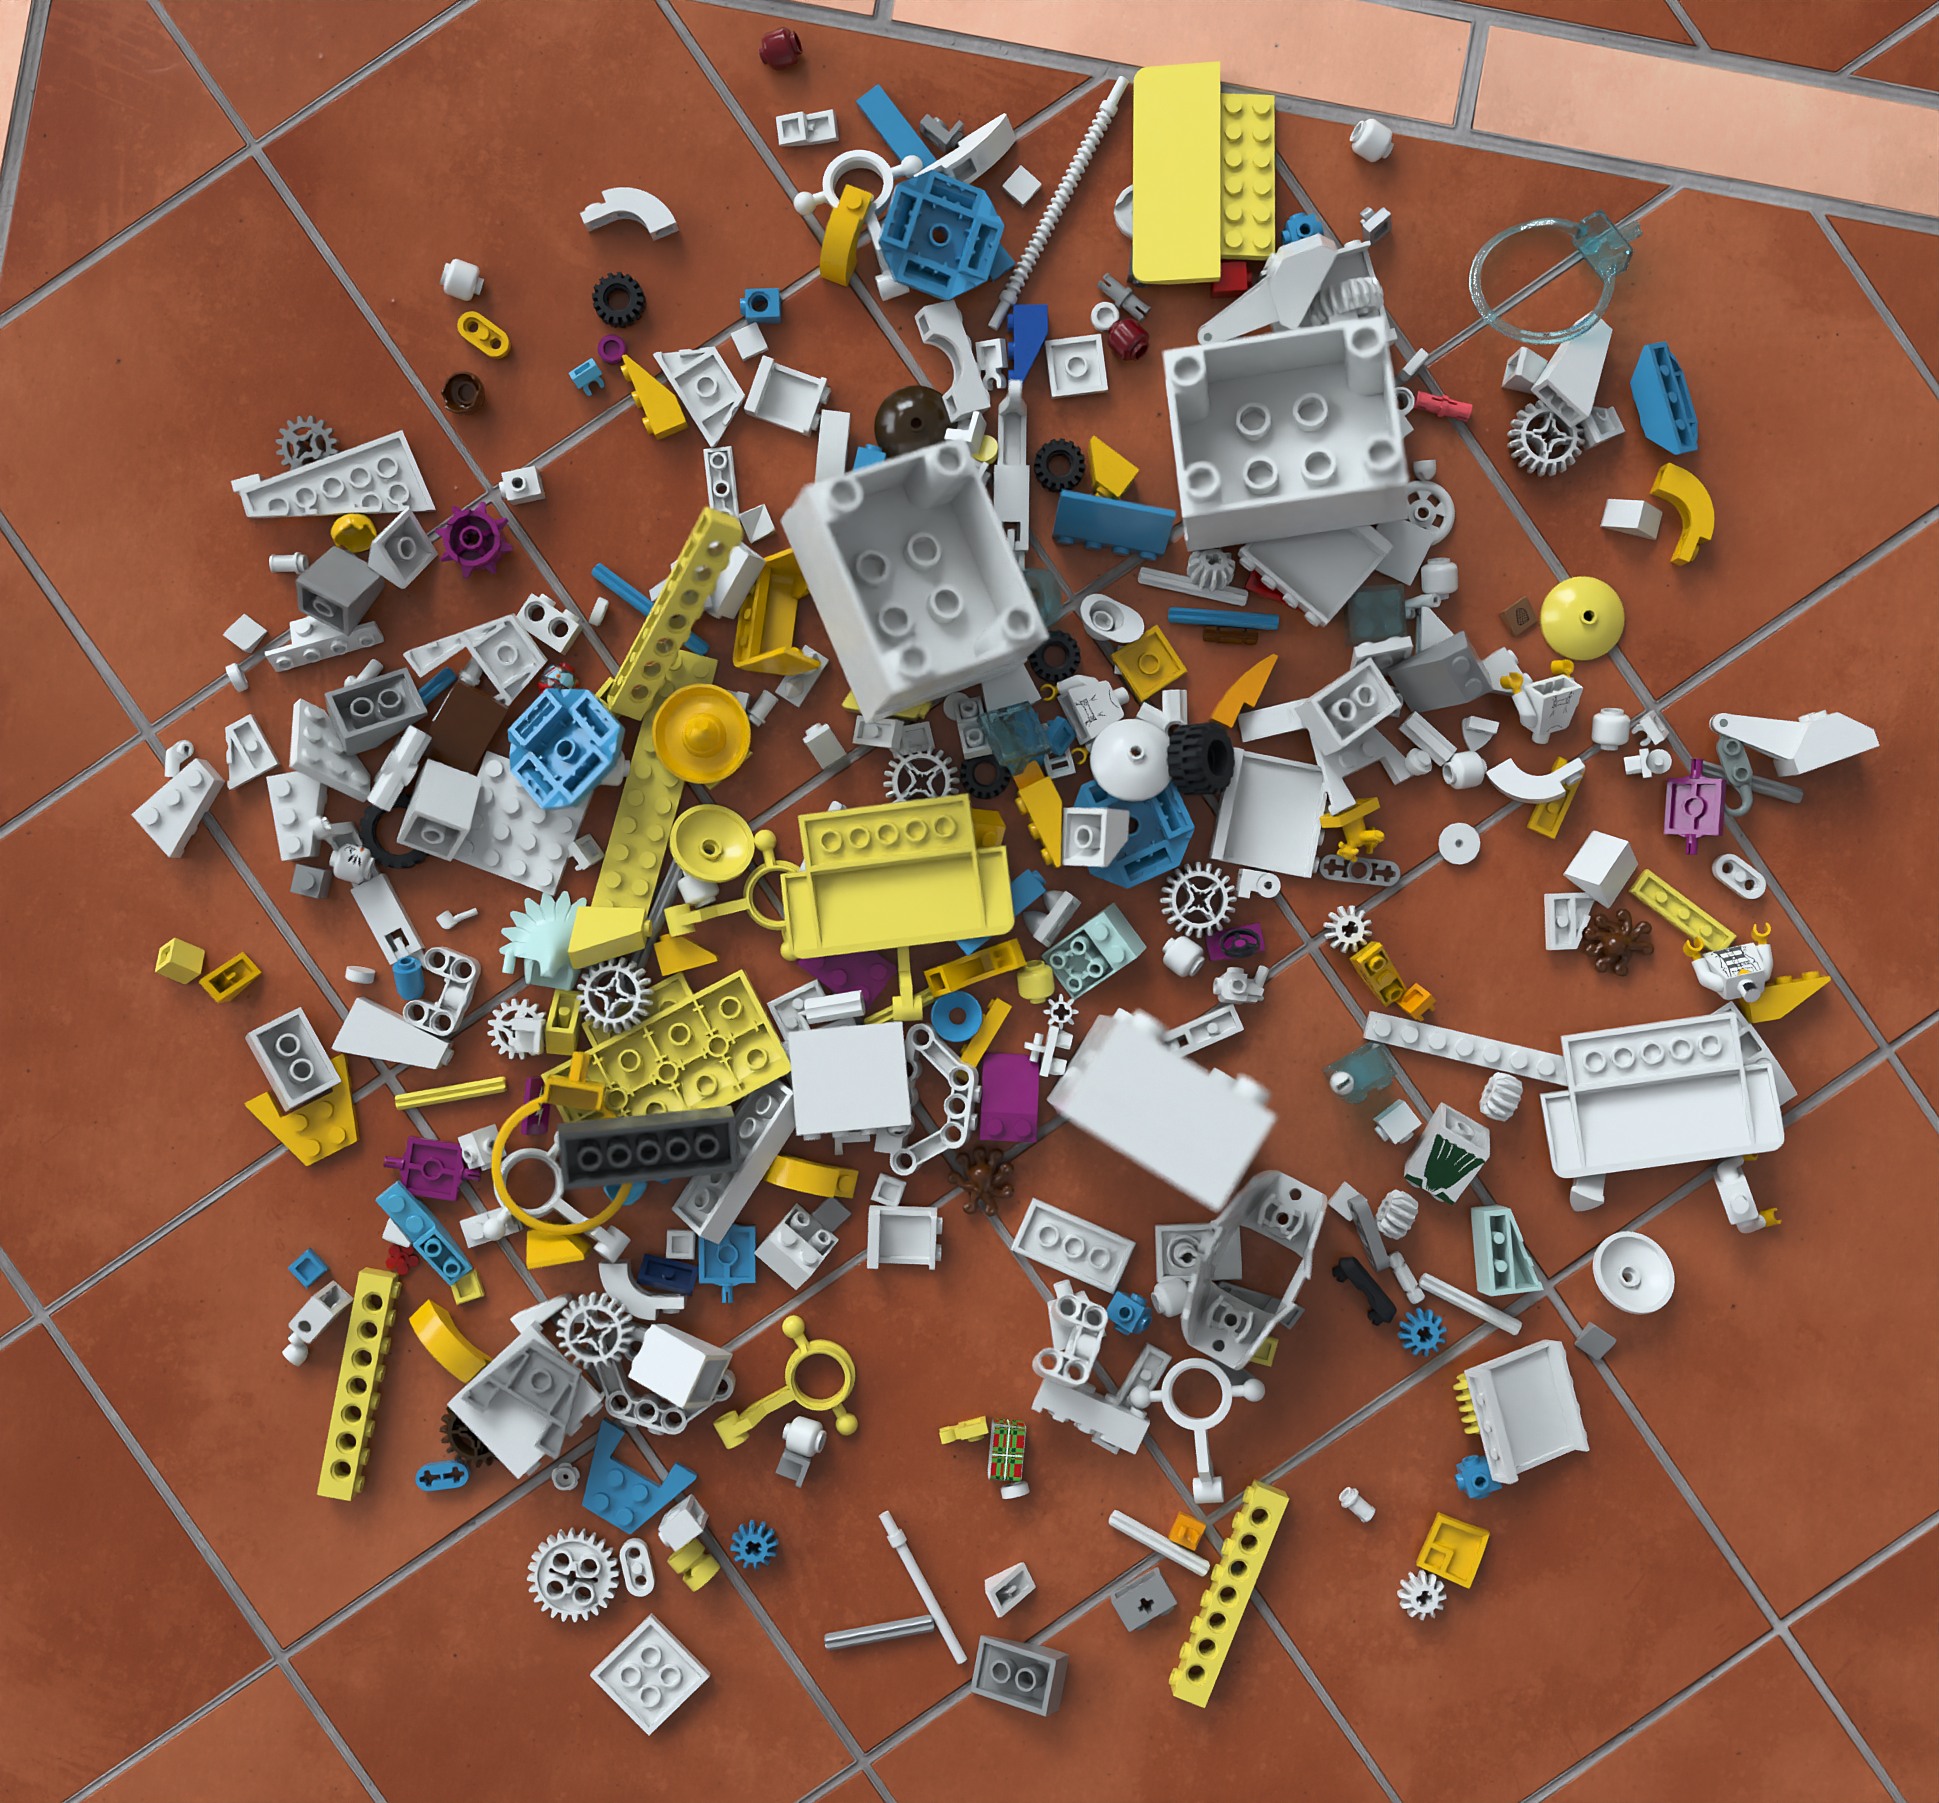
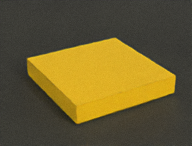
M1158 625L1143 633L1138 640L1128 643L1110 655V658L1140 703L1188 672Z

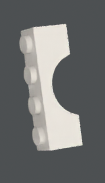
M954 300L924 306L914 316L923 343L934 345L945 352L954 369L952 386L942 396L951 423L972 418L974 411L983 414L991 407L990 395L987 389L984 388L980 366L975 362L971 350V340L966 335L962 324L961 311L956 307Z

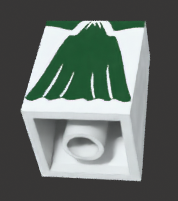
M1441 1102L1404 1165V1178L1416 1188L1421 1187L1430 1192L1436 1200L1440 1202L1445 1201L1453 1206L1490 1156L1489 1129Z

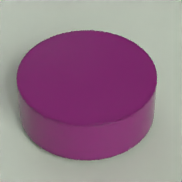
M611 334L604 336L600 340L598 353L605 363L617 365L624 361L622 356L627 355V346L622 338Z

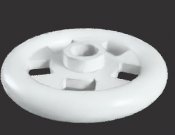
M1426 480L1409 482L1407 496L1416 492L1420 500H1416L1411 505L1409 504L1408 520L1435 533L1436 536L1431 546L1442 541L1452 529L1455 519L1453 501L1448 492L1434 482ZM1431 494L1440 501L1436 507L1427 500ZM1422 508L1427 512L1426 518L1418 516V509ZM1436 514L1443 517L1439 528L1432 525Z

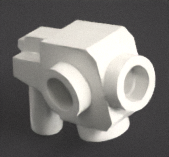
M1259 966L1254 979H1248V974H1244L1243 968L1229 967L1227 972L1221 977L1215 978L1213 993L1218 994L1219 1001L1223 1003L1241 1005L1242 1003L1255 1004L1257 1001H1263V985L1269 969L1265 966Z

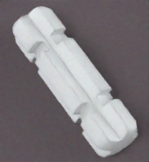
M1398 1251L1390 1253L1388 1255L1390 1267L1394 1268L1393 1273L1403 1290L1407 1291L1408 1299L1412 1304L1422 1301L1425 1295L1421 1288L1417 1287L1418 1283L1408 1265L1404 1264L1405 1260L1401 1253Z

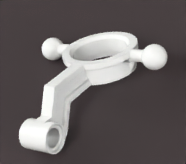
M853 150L841 154L829 164L823 177L822 192L813 195L809 192L797 194L794 199V208L801 215L811 214L817 205L823 203L829 204L832 208H837L840 200L835 195L836 183L844 173L852 169L867 168L873 170L882 178L884 182L883 190L880 196L871 204L865 219V225L881 271L880 275L875 276L876 284L882 301L910 291L909 287L894 282L878 243L881 228L877 217L884 212L890 202L894 188V179L902 176L910 179L913 178V175L923 170V162L919 157L909 155L903 159L901 165L890 168L882 157L873 152Z
M558 1131L554 1135L555 1143L548 1152L536 1148L520 1149L508 1155L501 1162V1173L505 1188L510 1169L523 1159L535 1158L541 1160L552 1170L555 1178V1188L551 1198L538 1208H521L530 1216L540 1218L554 1210L571 1224L589 1220L562 1200L565 1190H563L561 1165L556 1160L560 1155ZM495 1185L494 1193L503 1209L496 1218L488 1219L483 1225V1234L491 1241L499 1240L504 1236L506 1231L505 1224L513 1215L501 1201ZM612 1225L607 1231L598 1226L583 1232L598 1242L593 1249L613 1264L631 1241L629 1237Z
M1203 1358L1185 1359L1169 1370L1164 1378L1162 1390L1150 1391L1145 1386H1136L1130 1393V1401L1133 1406L1139 1409L1148 1407L1151 1402H1162L1167 1414L1174 1422L1184 1428L1194 1430L1199 1474L1198 1478H1193L1195 1504L1224 1502L1222 1476L1214 1477L1213 1463L1209 1450L1208 1429L1214 1427L1225 1418L1231 1407L1232 1397H1245L1249 1401L1256 1402L1264 1397L1265 1386L1258 1379H1249L1244 1385L1231 1386L1227 1374L1214 1362ZM1188 1369H1205L1211 1372L1221 1385V1405L1210 1416L1204 1418L1190 1417L1184 1414L1174 1401V1382L1182 1372Z

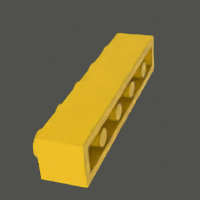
M998 997L995 1000L991 999L987 1006L989 1011L986 1015L982 1014V1023L979 1030L970 1038L969 1044H964L962 1047L960 1059L964 1063L972 1064L974 1067L977 1066L1012 1008L1011 1005ZM959 1070L956 1074L957 1077L966 1082L969 1079V1075L965 1070Z

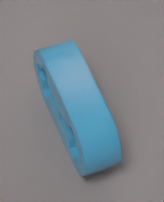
M462 1459L459 1461L431 1462L424 1464L418 1470L415 1481L417 1486L424 1491L458 1488L469 1480L471 1467L470 1465L465 1466V1460ZM455 1467H458V1470L461 1472L464 1471L460 1480H457L456 1475L447 1476L446 1473H451ZM427 1470L430 1471L431 1475L440 1474V1477H436L432 1483H429L428 1479H423Z

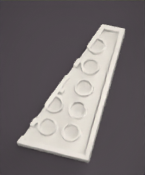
M402 430L239 489L251 518L328 516L351 513H402L406 508H410L412 512L436 511Z

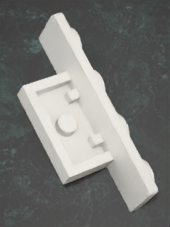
M310 616L290 622L292 644L266 651L265 657L274 670L280 672L361 648L371 647L384 642V637L375 621L356 626L351 635L347 636Z

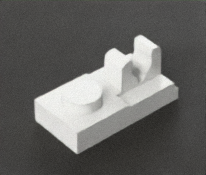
M502 1207L460 1221L468 1248L491 1241L484 1236L483 1225L488 1219L496 1218L502 1211ZM513 1215L505 1224L506 1231L504 1236L524 1229L522 1222Z

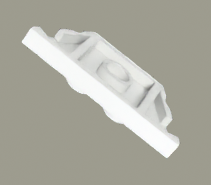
M705 347L699 350L684 349L671 353H654V358L710 447H716L746 397L715 347Z

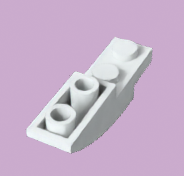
M1005 113L958 141L957 145L959 148L913 175V177L929 170H934L970 184L992 167L1016 141L1017 138Z
M1732 1001L1712 1013L1736 1012L1743 1064L1771 1063L1779 1106L1798 1095L1751 1023L1746 1021Z

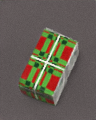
M992 1419L988 1460L989 1480L1021 1481L1026 1426L1023 1421Z

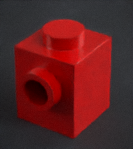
M1222 260V263H1220L1219 282H1210L1211 299L1241 297L1247 292L1248 288H1251L1252 273L1251 270L1246 269V261Z

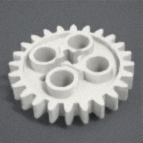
M573 1527L570 1529L568 1536L561 1529L557 1534V1539L553 1535H549L547 1538L548 1544L541 1542L538 1546L540 1552L535 1551L532 1558L536 1562H530L528 1569L533 1571V1573L528 1575L527 1581L535 1583L530 1587L529 1592H538L534 1602L543 1600L544 1605L541 1610L545 1611L550 1607L552 1609V1618L559 1612L562 1613L561 1619L563 1622L568 1615H572L573 1622H577L579 1614H582L583 1618L588 1620L590 1610L597 1616L600 1612V1606L607 1608L609 1604L607 1598L613 1599L616 1592L612 1588H617L619 1585V1580L613 1577L619 1575L620 1569L612 1567L617 1564L618 1558L609 1557L613 1547L603 1548L606 1542L605 1538L599 1542L595 1541L596 1532L588 1538L586 1537L585 1528L582 1529L579 1535H576ZM556 1554H566L569 1558V1562H559L556 1557ZM584 1560H594L597 1564V1568H587L584 1564ZM552 1568L556 1572H550L549 1569ZM571 1571L576 1572L577 1579L572 1578ZM596 1577L598 1581L595 1582L592 1578ZM552 1581H559L563 1585V1590H554L550 1583ZM587 1587L591 1595L582 1596L578 1588Z

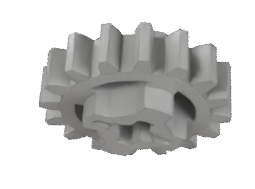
M297 416V424L292 420H288L289 429L280 428L279 430L284 435L283 439H276V443L282 445V449L276 451V454L285 456L281 464L283 466L291 464V471L305 466L310 459L321 460L340 453L339 450L334 449V445L338 444L340 440L331 437L335 432L334 428L325 429L327 423L325 420H320L316 424V417L309 416L307 422L303 416ZM311 428L304 435L296 433L300 429ZM323 438L326 443V451L323 449L322 445ZM304 442H310V446L313 448L312 452L306 451L307 448L303 446ZM290 443L293 445L294 455L291 453Z

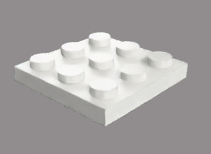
M651 1613L591 1672L590 1676L650 1735L710 1677V1672Z

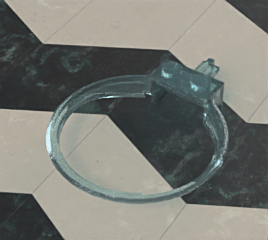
M1600 209L1583 218L1580 223L1562 218L1547 217L1523 222L1501 231L1480 249L1471 267L1469 287L1476 310L1494 330L1518 342L1532 345H1554L1580 337L1592 329L1605 314L1614 291L1615 276L1628 269L1634 251L1629 242L1642 236L1641 225L1633 221L1617 229L1603 210ZM1530 229L1554 230L1574 237L1571 242L1603 282V292L1594 310L1580 323L1562 331L1548 333L1522 330L1502 320L1487 304L1480 284L1483 262L1497 243L1514 233Z

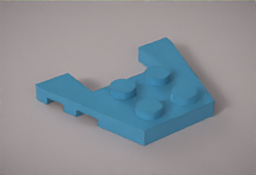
M604 1417L599 1429L582 1506L630 1535L696 1479L698 1473L676 1461L663 1484H657L611 1455L626 1430Z

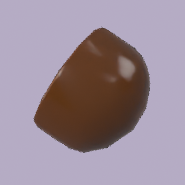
M462 371L455 372L447 378L441 391L445 401L444 407L458 415L473 414L479 410L485 399V389L479 377L473 373Z

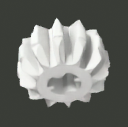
M1222 547L1219 549L1197 550L1189 557L1187 575L1190 576L1191 584H1199L1200 590L1205 587L1211 593L1215 588L1222 591L1233 579L1235 561L1231 560V553H1223Z
M1339 906L1337 908L1339 917L1333 912L1328 914L1333 923H1324L1323 926L1325 928H1331V932L1324 934L1325 939L1334 937L1330 946L1336 948L1340 944V952L1342 953L1347 952L1348 946L1352 952H1357V942L1362 946L1367 945L1366 940L1362 936L1372 935L1371 931L1364 930L1365 926L1371 924V920L1361 921L1365 912L1360 910L1355 914V906H1349L1347 913L1343 906ZM1350 922L1349 926L1353 927V933H1348L1347 937H1345L1346 932H1342V926H1346Z
M1499 1072L1494 1074L1493 1077L1489 1078V1082L1485 1085V1089L1481 1094L1482 1098L1479 1102L1480 1112L1495 1120L1503 1122L1508 1120L1509 1117L1513 1116L1514 1110L1518 1108L1517 1105L1521 1100L1520 1096L1523 1092L1522 1082L1509 1074Z
M1395 1189L1389 1192L1386 1198L1382 1200L1380 1207L1377 1208L1378 1212L1375 1215V1223L1378 1230L1383 1235L1396 1240L1404 1237L1415 1221V1216L1418 1213V1202L1403 1191Z
M1420 1569L1418 1577H1415L1412 1572H1409L1408 1576L1411 1580H1401L1400 1584L1404 1589L1397 1591L1399 1598H1402L1399 1603L1402 1609H1407L1410 1617H1414L1417 1614L1419 1619L1424 1621L1426 1613H1429L1432 1618H1435L1433 1610L1435 1608L1443 1610L1444 1606L1439 1601L1447 1599L1446 1594L1442 1591L1444 1584L1441 1581H1436L1437 1577L1434 1573L1426 1576L1425 1571Z

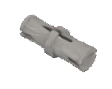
M1106 273L1102 278L1111 286H1107L1100 280L1097 288L1112 298L1118 308L1123 307L1141 323L1145 317L1137 309L1139 308L1148 315L1151 307L1133 295V290L1130 287L1125 288L1109 273Z

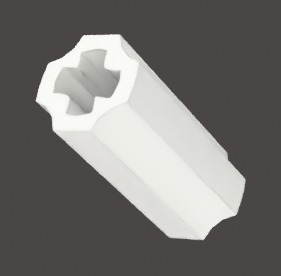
M1416 711L1408 716L1398 728L1417 747L1427 752L1430 758L1440 767L1457 750L1454 745Z
M858 990L806 999L805 1012L808 1023L814 1024L864 1015L866 1011L862 991Z

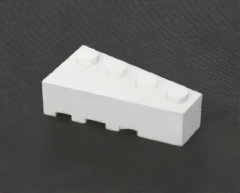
M1045 1378L1043 1379L1031 1409L1041 1412L1042 1408H1045L1053 1415L1052 1418L1060 1422H1068L1069 1419L1075 1421L1074 1425L1079 1430L1093 1435L1097 1431L1101 1433L1099 1437L1102 1440L1136 1454L1150 1424V1418L1146 1417L1147 1413L1144 1410L1135 1406L1129 1409L1121 1405V1400L1109 1393L1103 1396L1095 1392L1096 1387L1087 1382L1075 1388H1068Z

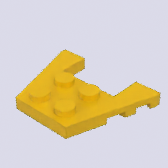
M346 1053L330 1060L341 1079L340 1083L332 1087L333 1092L286 1116L282 1115L271 1091L265 1092L244 1103L306 1166L360 1140L355 1104H353L352 1083L348 1073L347 1063L349 1062Z

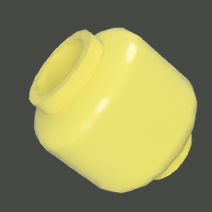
M1042 960L1026 962L1027 965L1022 966L1017 972L1019 994L1022 998L1030 1000V1003H1043L1047 1000L1046 997H1049L1055 991L1053 970Z

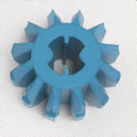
M1416 1308L1415 1317L1407 1312L1405 1315L1409 1321L1407 1323L1404 1321L1399 1322V1325L1405 1329L1398 1333L1400 1339H1405L1402 1346L1405 1349L1411 1348V1353L1415 1356L1421 1351L1425 1357H1428L1429 1348L1436 1353L1439 1352L1436 1343L1444 1344L1446 1341L1440 1336V1334L1447 1332V1328L1440 1325L1443 1319L1439 1315L1434 1316V1312L1431 1309L1423 1313L1422 1309ZM1424 1327L1427 1330V1334L1425 1336L1421 1334L1420 1337L1417 1332L1419 1329L1424 1330Z
M750 1520L749 1528L741 1524L739 1525L740 1533L734 1532L732 1535L735 1543L731 1544L730 1549L733 1552H737L734 1557L736 1562L744 1559V1568H748L749 1563H753L754 1569L758 1570L760 1561L768 1566L770 1564V1557H776L777 1550L774 1547L778 1545L779 1540L772 1538L775 1533L774 1528H770L767 1531L764 1530L766 1526L765 1521L760 1523V1527H756L755 1520ZM750 1541L754 1544L759 1542V1549L756 1546L750 1547Z

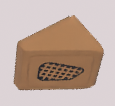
M1526 596L1520 598L1499 613L1514 637L1538 621Z

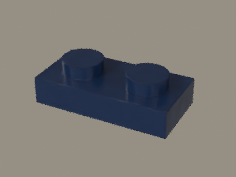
M645 1254L637 1283L692 1296L699 1273V1266Z

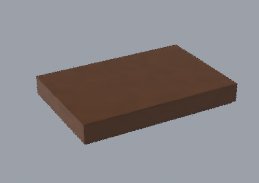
M458 678L427 733L432 739L423 755L436 762L471 774L507 713L509 706Z

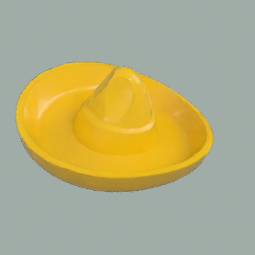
M692 684L678 689L663 702L654 718L652 740L658 759L670 773L691 783L707 784L727 778L740 767L750 746V724L742 705L731 693L712 684Z

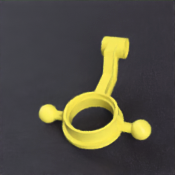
M766 829L757 832L754 837V844L758 850L762 851L765 863L758 866L749 875L744 886L743 898L692 911L690 910L689 903L664 909L670 937L696 931L694 923L747 910L750 917L760 926L771 930H781L784 942L781 945L780 952L784 959L788 961L799 959L789 949L785 920H772L762 915L755 906L753 891L757 881L764 874L771 871L797 872L800 867L788 861L775 860L773 851L776 845L775 834Z
M909 946L897 947L900 996L892 997L894 1022L922 1020L921 995H913Z
M795 1315L787 1317L782 1325L783 1332L787 1337L793 1338L798 1346L787 1362L785 1370L787 1386L751 1404L739 1416L733 1410L714 1421L713 1424L726 1448L731 1449L744 1442L749 1437L748 1430L752 1429L768 1413L793 1400L811 1410L823 1411L832 1408L837 1417V1431L842 1435L853 1434L858 1427L857 1418L853 1414L847 1413L842 1404L851 1393L855 1382V1366L849 1353L842 1346L832 1341L812 1340L808 1342L803 1333L805 1329L804 1321ZM813 1354H826L835 1358L841 1364L845 1374V1382L837 1394L827 1399H813L799 1389L795 1379V1371L799 1363L806 1357Z

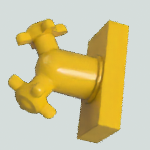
M1377 797L1355 799L1356 804L1334 816H1331L1329 812L1319 817L1322 828H1343L1347 843L1345 845L1343 842H1339L1338 846L1340 849H1338L1337 855L1346 860L1356 862L1358 858L1355 855L1359 853V850L1356 849L1357 847L1365 844L1367 854H1372L1373 848L1385 839L1384 833L1375 830L1373 826H1370L1369 830L1366 831L1363 819L1365 815L1380 808Z

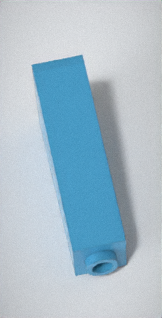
M1027 869L1011 882L1014 917L1046 891L1043 887L1046 881L1037 870L1031 872ZM992 936L955 941L969 956Z

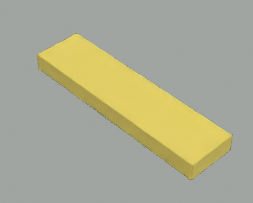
M1644 869L1628 891L1693 941L1696 937H1700L1704 942L1703 948L1708 952L1728 948L1737 937L1648 869Z

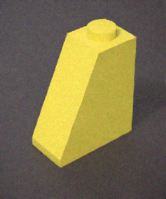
M578 906L568 948V955L573 969H581L644 949L647 937L652 936L653 930L652 920H648L645 908Z

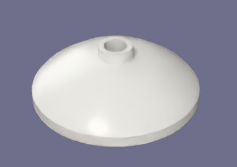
M1125 719L1110 724L1100 732L1091 749L1090 765L1094 778L1107 793L1121 800L1143 801L1158 795L1167 787L1172 779L1169 776L1167 765L1169 738L1161 729L1143 720ZM1132 750H1137V751H1139V752H1140V756H1138V757L1133 756V755L1131 754V751H1132Z
M1626 1231L1609 1236L1598 1246L1593 1258L1594 1277L1602 1294L1614 1306L1628 1313L1642 1315L1657 1311L1669 1301L1674 1290V1271L1668 1256L1656 1242L1642 1234Z

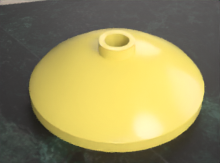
M1574 577L1559 583L1548 593L1540 611V627L1548 645L1559 655L1575 661L1592 660L1606 654L1616 645L1624 628L1625 616L1620 598L1609 585L1592 577ZM1585 612L1591 614L1592 618L1590 621L1584 619Z
M703 804L686 810L677 818L670 833V849L676 863L688 875L704 882L722 883L738 877L747 869L754 854V837L748 824L737 813L720 805ZM704 850H711L713 854H707Z

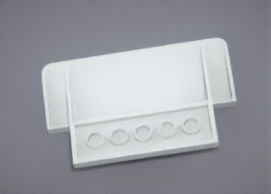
M1734 1011L1560 1036L1569 1090L1539 1094L1552 1168L1562 1178L1582 1177L1774 1151L1781 1147L1784 1142V1129L1772 1065L1770 1062L1750 1065L1743 1064L1736 1012Z

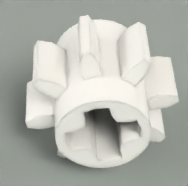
M1059 994L1058 1001L1054 1002L1052 999H1048L1051 1007L1050 1009L1043 1010V1013L1051 1015L1048 1024L1051 1025L1056 1021L1060 1030L1063 1029V1023L1067 1021L1073 1025L1074 1022L1071 1016L1072 1014L1079 1013L1078 1010L1071 1009L1070 1007L1074 1000L1071 998L1065 1002L1063 1001L1062 994ZM1059 1004H1063V1007L1068 1010V1014H1063V1019H1059L1057 1014H1053V1010L1058 1009Z

